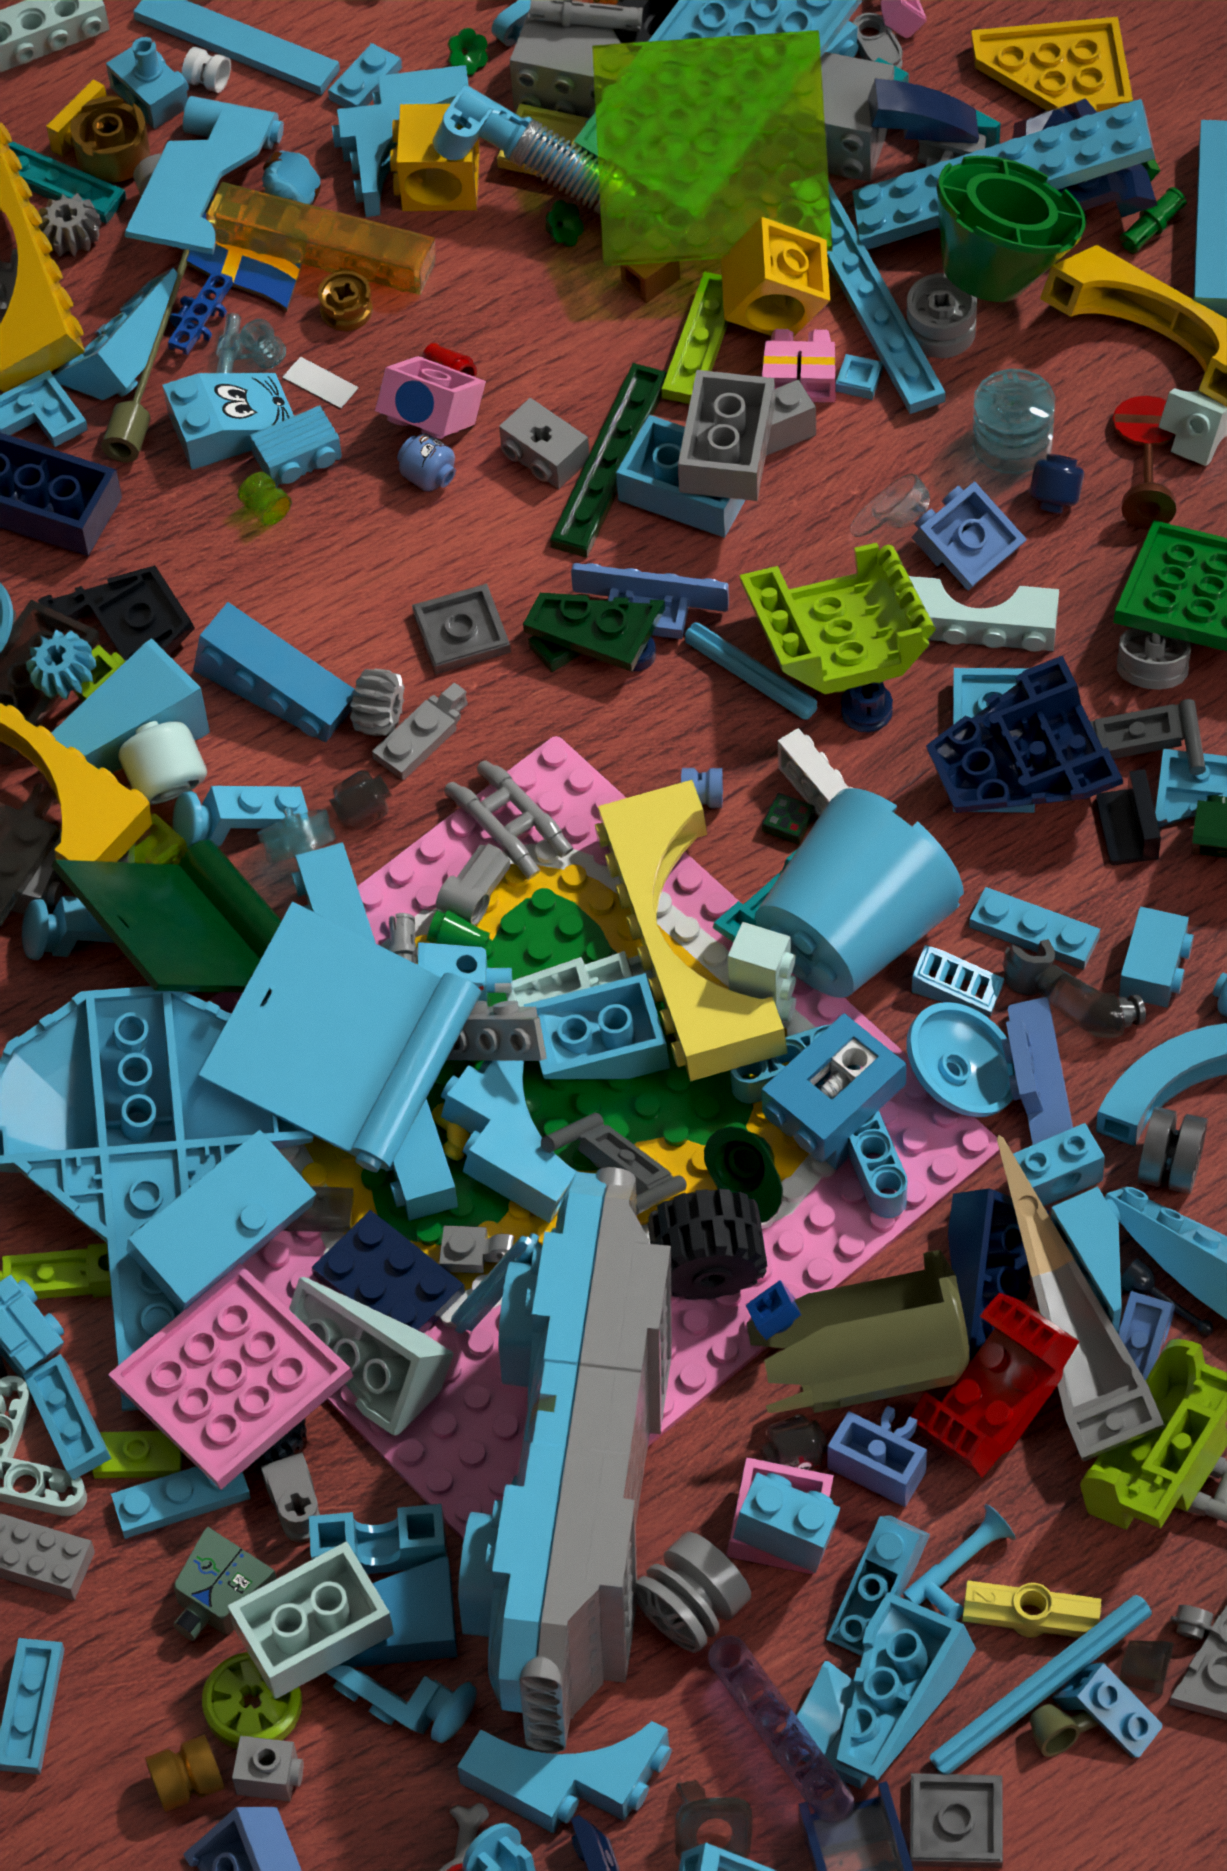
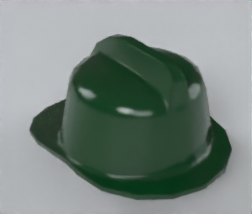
M729 1126L718 1129L709 1137L704 1148V1162L717 1189H729L732 1193L742 1192L747 1194L748 1199H754L758 1204L761 1223L769 1221L777 1214L783 1199V1187L780 1176L774 1166V1154L771 1146L763 1137L751 1133L744 1128Z

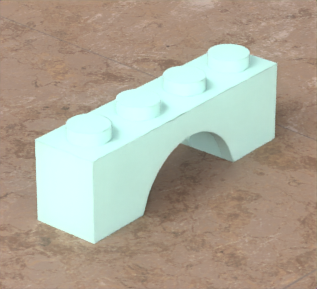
M909 576L936 628V631L928 640L945 641L949 644H979L991 648H1024L1034 652L1041 650L1054 651L1059 589L1019 586L1013 596L1000 605L990 608H971L953 600L944 590L940 579Z

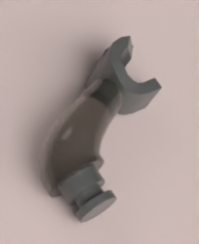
M1049 939L1040 941L1037 956L1028 955L1021 948L1012 944L1011 948H1006L1003 960L1006 984L1020 994L1036 995L1038 993L1042 997H1047L1050 1004L1089 1034L1098 1038H1117L1122 1036L1124 1028L1130 1027L1132 1023L1134 1025L1144 1024L1146 1009L1139 995H1131L1128 999L1124 997L1117 998L1114 993H1104L1060 967L1053 965L1055 952Z

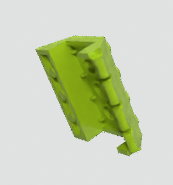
M877 542L855 547L856 574L793 589L788 588L778 566L739 575L740 582L782 672L823 694H829L903 676L930 645L928 639L936 631V628L892 545H885L880 550Z

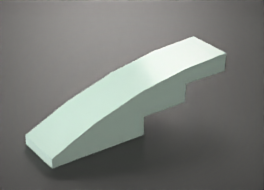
M625 951L586 965L582 957L513 980L512 993H506L508 1001H518V1007H524V1004L644 973H646L648 980L653 978L651 970H643L639 955L628 959Z

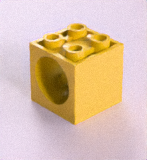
M400 104L399 120L392 121L393 142H398V144H396L395 149H391L390 164L391 171H398V173H394L393 188L394 196H401L402 211L477 210L480 158L479 140L476 141L469 153L460 160H449L442 157L433 146L435 133L450 104ZM458 124L457 127H456V129H459V130H461V128H463V127H462L461 125H459V124Z
M761 217L721 258L724 320L770 336H772L774 329H789L793 332L794 337L830 302L826 239Z

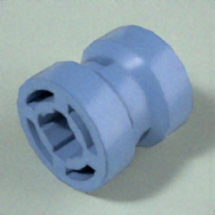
M682 768L681 783L693 780L702 804H706L709 808H722L723 768H710L707 772L698 773L695 768Z

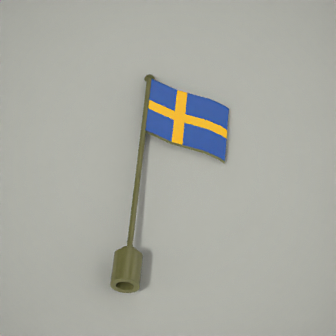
M213 193L202 218L208 220L215 230L216 244L214 253L212 255L184 249L177 269L178 275L133 401L121 402L114 406L101 444L103 452L108 457L119 462H132L139 456L151 420L150 414L140 402L186 266L189 265L209 277L213 270L231 276L233 280L232 287L263 297L287 312L309 246V240L283 225L242 212L214 197ZM218 280L220 283H225L223 280Z

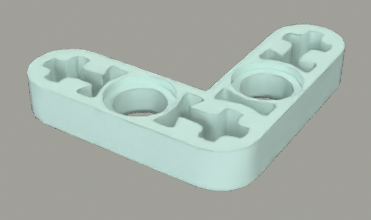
M18 1376L1 1378L0 1427L8 1429L10 1433L7 1440L0 1444V1478L4 1479L3 1488H1L0 1484V1501L60 1516L77 1514L87 1502V1493L83 1480L80 1477L73 1480L66 1470L13 1458L32 1407V1396L26 1382ZM13 1391H18L20 1399H13L8 1409L10 1417L4 1415L6 1403L3 1396L10 1397ZM23 1475H31L37 1479L34 1489L27 1493H19L13 1489L15 1480ZM47 1480H49L51 1490L46 1489ZM67 1486L72 1487L75 1496L68 1495L65 1501H60L57 1492H65Z

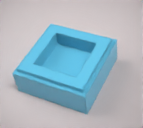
M846 354L835 383V392L873 400L883 371V362Z

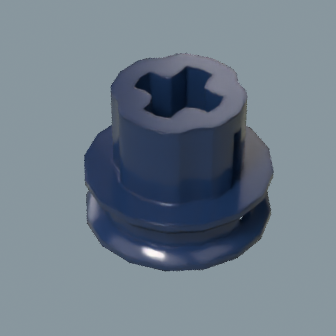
M883 682L870 683L846 690L841 699V715L844 722L858 732L870 733L885 727L892 718L893 699L890 691L885 688ZM864 695H870L871 698L865 699Z

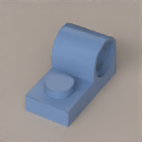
M1131 1291L1118 1335L1146 1380L1168 1336L1175 1306L1173 1303Z

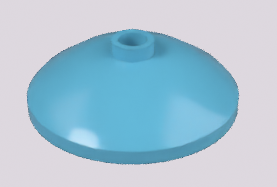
M952 1002L931 1005L913 1020L909 1027L906 1041L909 1062L922 1087L937 1102L962 1115L987 1117L1000 1112L1013 1100L1008 1076L1015 1074L1014 1063L1007 1064L1002 1046V1039L1007 1037L993 1021L971 1007Z

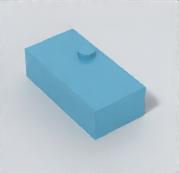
M258 1130L131 1235L127 1241L126 1251L180 1312H183L237 1265H242L313 1206L317 1193L265 1134Z

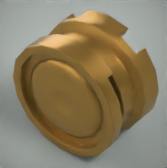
M340 271L325 277L320 283L318 289L322 320L327 326L338 331H351L364 326L369 321L373 312L369 282L362 275L352 271Z

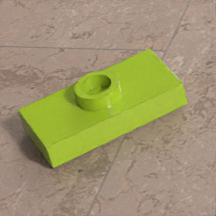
M162 1431L100 1432L112 1459L93 1469L94 1478L165 1477L182 1471L183 1452Z

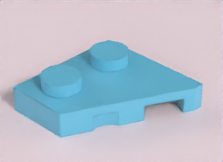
M1163 749L1155 811L1158 827L1196 816L1198 800L1206 801L1207 795L1227 797V756L1203 753L1206 771L1200 775H1192L1189 772L1186 751Z

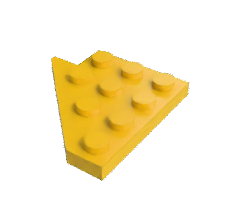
M1118 17L971 30L975 68L1047 111L1085 98L1097 112L1133 101Z

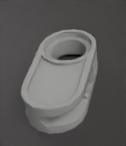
M864 13L857 16L853 24L858 26V52L862 59L875 61L880 57L901 69L903 64L901 45L891 28L885 25L883 17L876 13ZM871 27L877 29L879 33L869 37L862 35L860 31Z

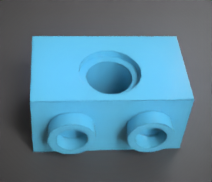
M1086 1123L1013 1153L1043 1206L1103 1181L1105 1156Z

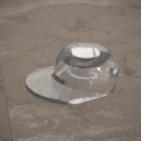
M913 473L895 480L860 511L851 524V534L854 537H863L872 533L883 524L897 529L908 528L914 525L928 511L931 498L927 486L917 474Z

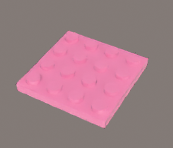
M241 1264L237 1265L108 1374L112 1383L220 1490L353 1377L351 1368Z

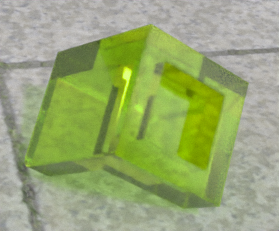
M154 813L151 815V835L135 847L134 863L179 865L183 855L188 850L186 841Z

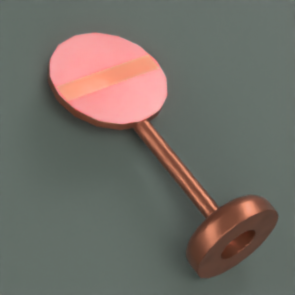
M1148 395L1136 396L1123 401L1115 409L1112 421L1115 431L1122 439L1134 445L1143 446L1144 483L1131 487L1124 494L1121 510L1122 516L1127 523L1136 528L1146 530L1150 529L1153 520L1169 523L1174 519L1177 511L1176 499L1171 490L1161 484L1153 483V447L1162 446L1173 441L1176 434L1159 428L1166 400Z

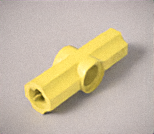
M967 1580L962 1621L1014 1628L1017 1633L1025 1637H1037L1043 1633L1080 1638L1099 1623L1101 1599L1050 1592L1044 1585L1038 1583H1026L1020 1587ZM1034 1605L1041 1609L1042 1613L1029 1615L1022 1610V1607Z

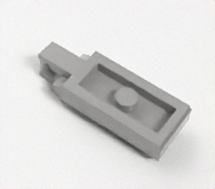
M453 683L441 693L439 698L433 695L428 701L425 700L372 751L373 759L401 780H405L457 730L456 724L461 719L459 712L468 705L466 701L467 692L456 683Z

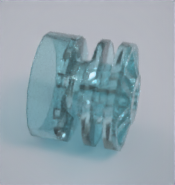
M1006 369L994 372L985 378L975 391L972 446L977 458L987 467L1001 473L1020 474L1034 470L1035 463L1038 460L1046 459L1047 453H1051L1053 446L1055 395L1050 384L1040 375L1025 369Z

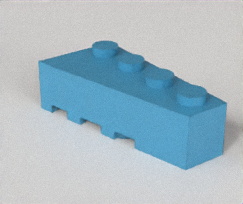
M229 602L225 604L199 636L193 671L300 728L311 737L327 742L352 711L350 704L353 700L354 688Z

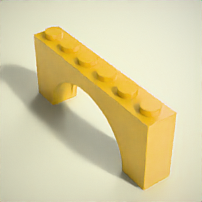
M1098 245L1058 262L1051 267L1040 296L1042 301L1070 317L1088 313L1110 315L1139 323L1167 336L1185 348L1202 366L1205 375L1198 391L1227 407V319Z

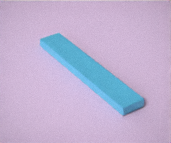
M142 0L133 11L135 20L319 95L324 93L340 71L339 62L187 0Z

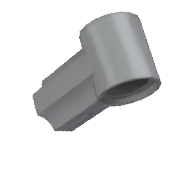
M489 843L487 845H480L457 877L450 876L444 882L437 895L436 908L445 913L449 910L473 925H477L488 908L491 893L511 867L510 859L502 853L501 849Z

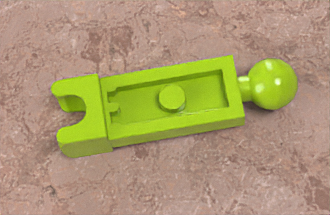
M107 1243L90 1244L88 1249L2 1256L3 1271H0V1282L9 1275H12L17 1283L23 1279L33 1289L38 1299L92 1294L94 1298L112 1296L110 1273L106 1271L109 1269Z

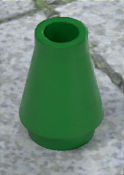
M437 910L432 919L426 942L474 946L486 949L490 932L478 928L449 910L446 913Z

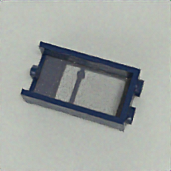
M887 1781L878 1783V1797L854 1803L851 1794H841L834 1798V1808L813 1814L810 1813L808 1802L798 1804L799 1823L814 1871H914Z

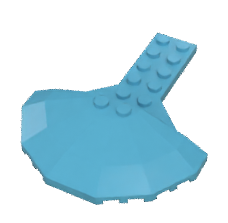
M151 986L81 991L72 997L70 1002L54 1013H49L43 1017L37 1025L20 1037L16 1036L9 1041L0 1058V1172L22 1173L107 1243L118 1365L181 1313L126 1251L128 1238L258 1130H261L277 1149L313 1142L312 1134L198 1077L231 1016L230 1013L220 1009L221 1006L210 1001L207 1003L186 992L155 991ZM120 1391L122 1412L139 1410Z

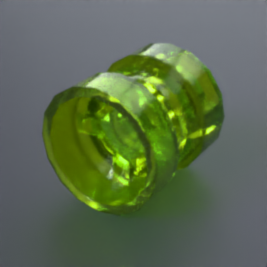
M260 471L252 474L242 483L237 495L238 499L248 509H254V516L264 526H271L287 515L291 508L292 500L281 488H275V481L266 472Z

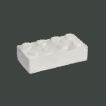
M799 728L778 740V768L806 802L815 806V812L819 817L839 791L853 788L845 784L841 773L829 765L826 755L823 752L819 753L814 747L810 736L804 735Z

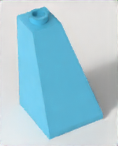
M151 638L73 711L52 734L56 741L66 748L71 746L79 750L85 756L87 762L100 769L102 767L113 773L123 769L118 757L121 746L130 737L136 735L135 730L144 724L157 721L158 724L173 721L182 722L190 729L194 740L206 736L210 733L201 687Z

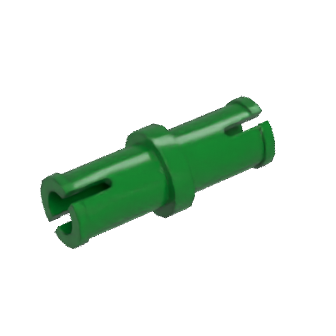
M1174 187L1168 188L1166 193L1157 200L1158 206L1139 213V219L1119 236V240L1123 241L1121 243L1127 251L1136 254L1152 236L1161 234L1167 228V222L1181 208L1187 205V201L1183 199L1185 196L1181 191Z

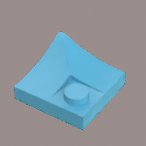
M825 1660L804 1704L781 1741L782 1751L862 1789L869 1777L839 1764L836 1760L847 1710L851 1708L856 1684L853 1679Z

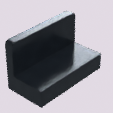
M1145 769L1129 771L1128 789L1096 795L1097 809L1111 865L1159 859L1161 836Z

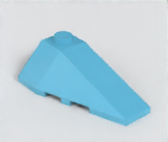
M172 268L149 280L120 308L122 313L115 316L107 324H103L95 332L98 337L84 348L85 352L63 364L54 373L53 376L58 383L101 400H105L117 393L120 397H123L133 390L138 384L135 378L146 367L178 275L177 271Z

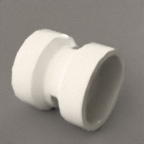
M192 47L183 62L182 75L188 84H204L207 90L220 93L228 82L231 72V61L228 57L219 54L210 56L206 50Z

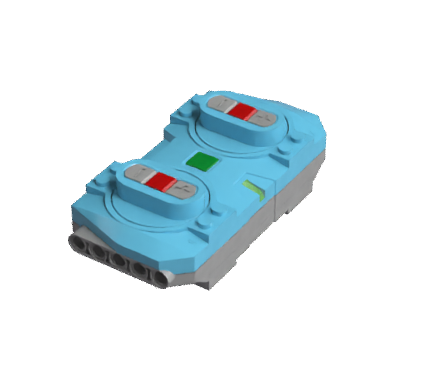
M616 1167L601 1168L596 1174L576 1172L559 1208L556 1228H553L551 1232H544L542 1248L534 1247L532 1264L510 1262L508 1265L499 1323L501 1378L504 1385L528 1387L527 1416L518 1475L514 1476L511 1485L505 1484L503 1500L495 1499L492 1514L470 1512L461 1556L458 1597L462 1632L468 1635L489 1637L488 1674L500 1707L505 1711L523 1713L526 1745L544 1752H561L565 1750L570 1719H573L574 1714L603 1685L604 1680L626 1683L637 1607L634 1591L636 1592L635 1583L637 1581L636 1523L650 1433L661 1434L672 1357L671 1246L649 1244V1239L637 1219L636 1178L631 1172Z

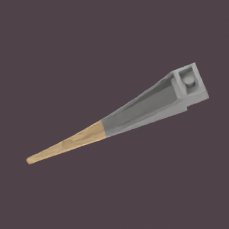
M998 1135L997 1143L1040 1314L1080 1341L1063 1369V1376L1058 1383V1389L1065 1419L1082 1460L1087 1461L1166 1427L1145 1379L1005 1139Z

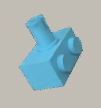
M141 37L136 39L132 47L106 63L110 88L123 98L127 104L133 106L134 103L141 109L145 121L154 130L185 110L188 100V83L179 71L174 72L166 65L162 55L156 51V43L152 42L151 38Z

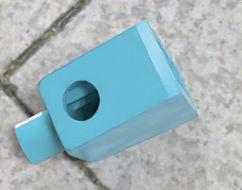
M418 943L419 966L441 977L444 973H453L471 981L481 990V995L477 1001H487L488 1006V993H512V968H488L486 949L474 946Z

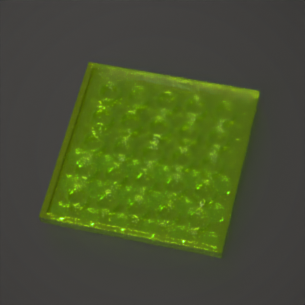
M819 30L592 45L604 266L721 259L731 252V248L761 217L826 239L827 252L833 251Z

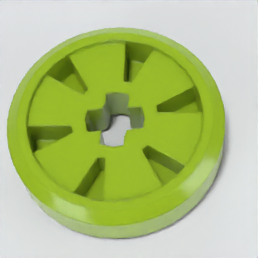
M244 1652L224 1660L211 1672L204 1685L202 1708L212 1733L224 1744L238 1749L240 1736L281 1741L286 1738L299 1720L302 1710V1694L299 1686L275 1699L249 1653ZM251 1694L254 1698L257 1694H260L261 1705L255 1709L251 1704L244 1708L245 1702L243 1697Z

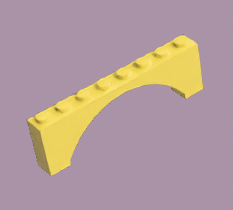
M693 780L598 806L601 823L594 824L597 839L601 848L606 846L609 848L610 853L605 854L607 867L611 878L619 877L621 884L616 885V891L621 908H630L632 915H628L626 918L632 939L640 938L643 946L637 947L643 970L652 971L653 978L648 979L654 1002H663L665 1009L660 1010L659 1013L665 1034L673 1033L676 1042L671 1043V1049L677 1067L685 1066L690 1081H694L788 1054L784 1027L772 996L759 999L739 994L703 978L674 954L664 940L657 925L659 899L670 872L688 847L698 837L707 835L703 807Z

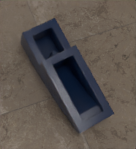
M874 79L868 96L871 127L903 129L904 139L978 143L979 133L975 108L946 93L925 86L896 80Z

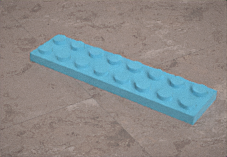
M1139 99L1123 103L1117 107L1092 115H1085L1070 122L1048 127L1023 137L1013 138L1001 144L976 150L954 159L941 161L929 167L853 190L859 240L868 250L938 228L939 215L936 186L939 175L948 163L952 164V166L961 164L963 157L993 156L1022 163L1049 176L1047 183L1056 190L1155 159L1143 102Z

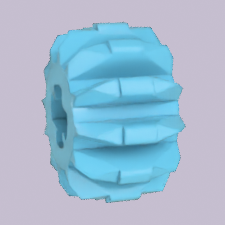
M55 630L52 639L49 640L41 636L42 645L30 648L32 659L25 662L27 670L31 674L30 680L35 688H39L40 691L42 690L51 699L59 694L61 698L67 700L72 690L82 694L81 684L83 682H93V675L90 671L97 667L96 660L91 652L92 648L88 642L80 639L72 631L64 636L62 632Z

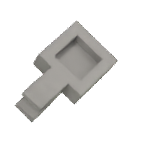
M444 1226L439 1265L448 1272L484 1273L485 1262L498 1263L513 1246L514 1236L510 1234H496L488 1238L486 1227Z

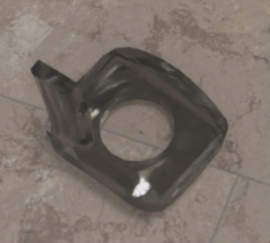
M697 1780L677 1783L675 1790L683 1803L675 1818V1855L681 1861L682 1852L700 1845L697 1841L698 1829L702 1823L713 1818L723 1819L731 1826V1838L721 1849L747 1858L751 1851L752 1842L751 1806L745 1800L736 1797L706 1798L705 1789L700 1786Z

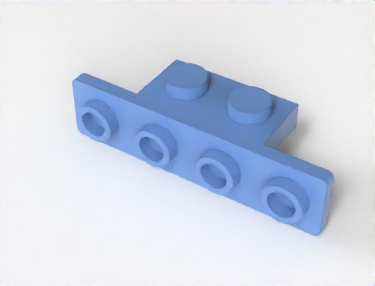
M573 563L571 577L574 592L608 596V601H613L614 597L629 598V602L649 604L650 600H664L665 610L652 633L654 636L682 639L689 607L728 611L729 585L726 582H719L711 578L695 579L680 577L672 573L641 572L633 568L602 567L595 563Z
M1047 997L1009 1005L1008 1014L1010 1021L1006 1022L1009 1038L1002 1039L1007 1064L1014 1063L1015 1074L1008 1076L1014 1101L1022 1100L1028 1117L1033 1145L1073 1128L1051 1007Z

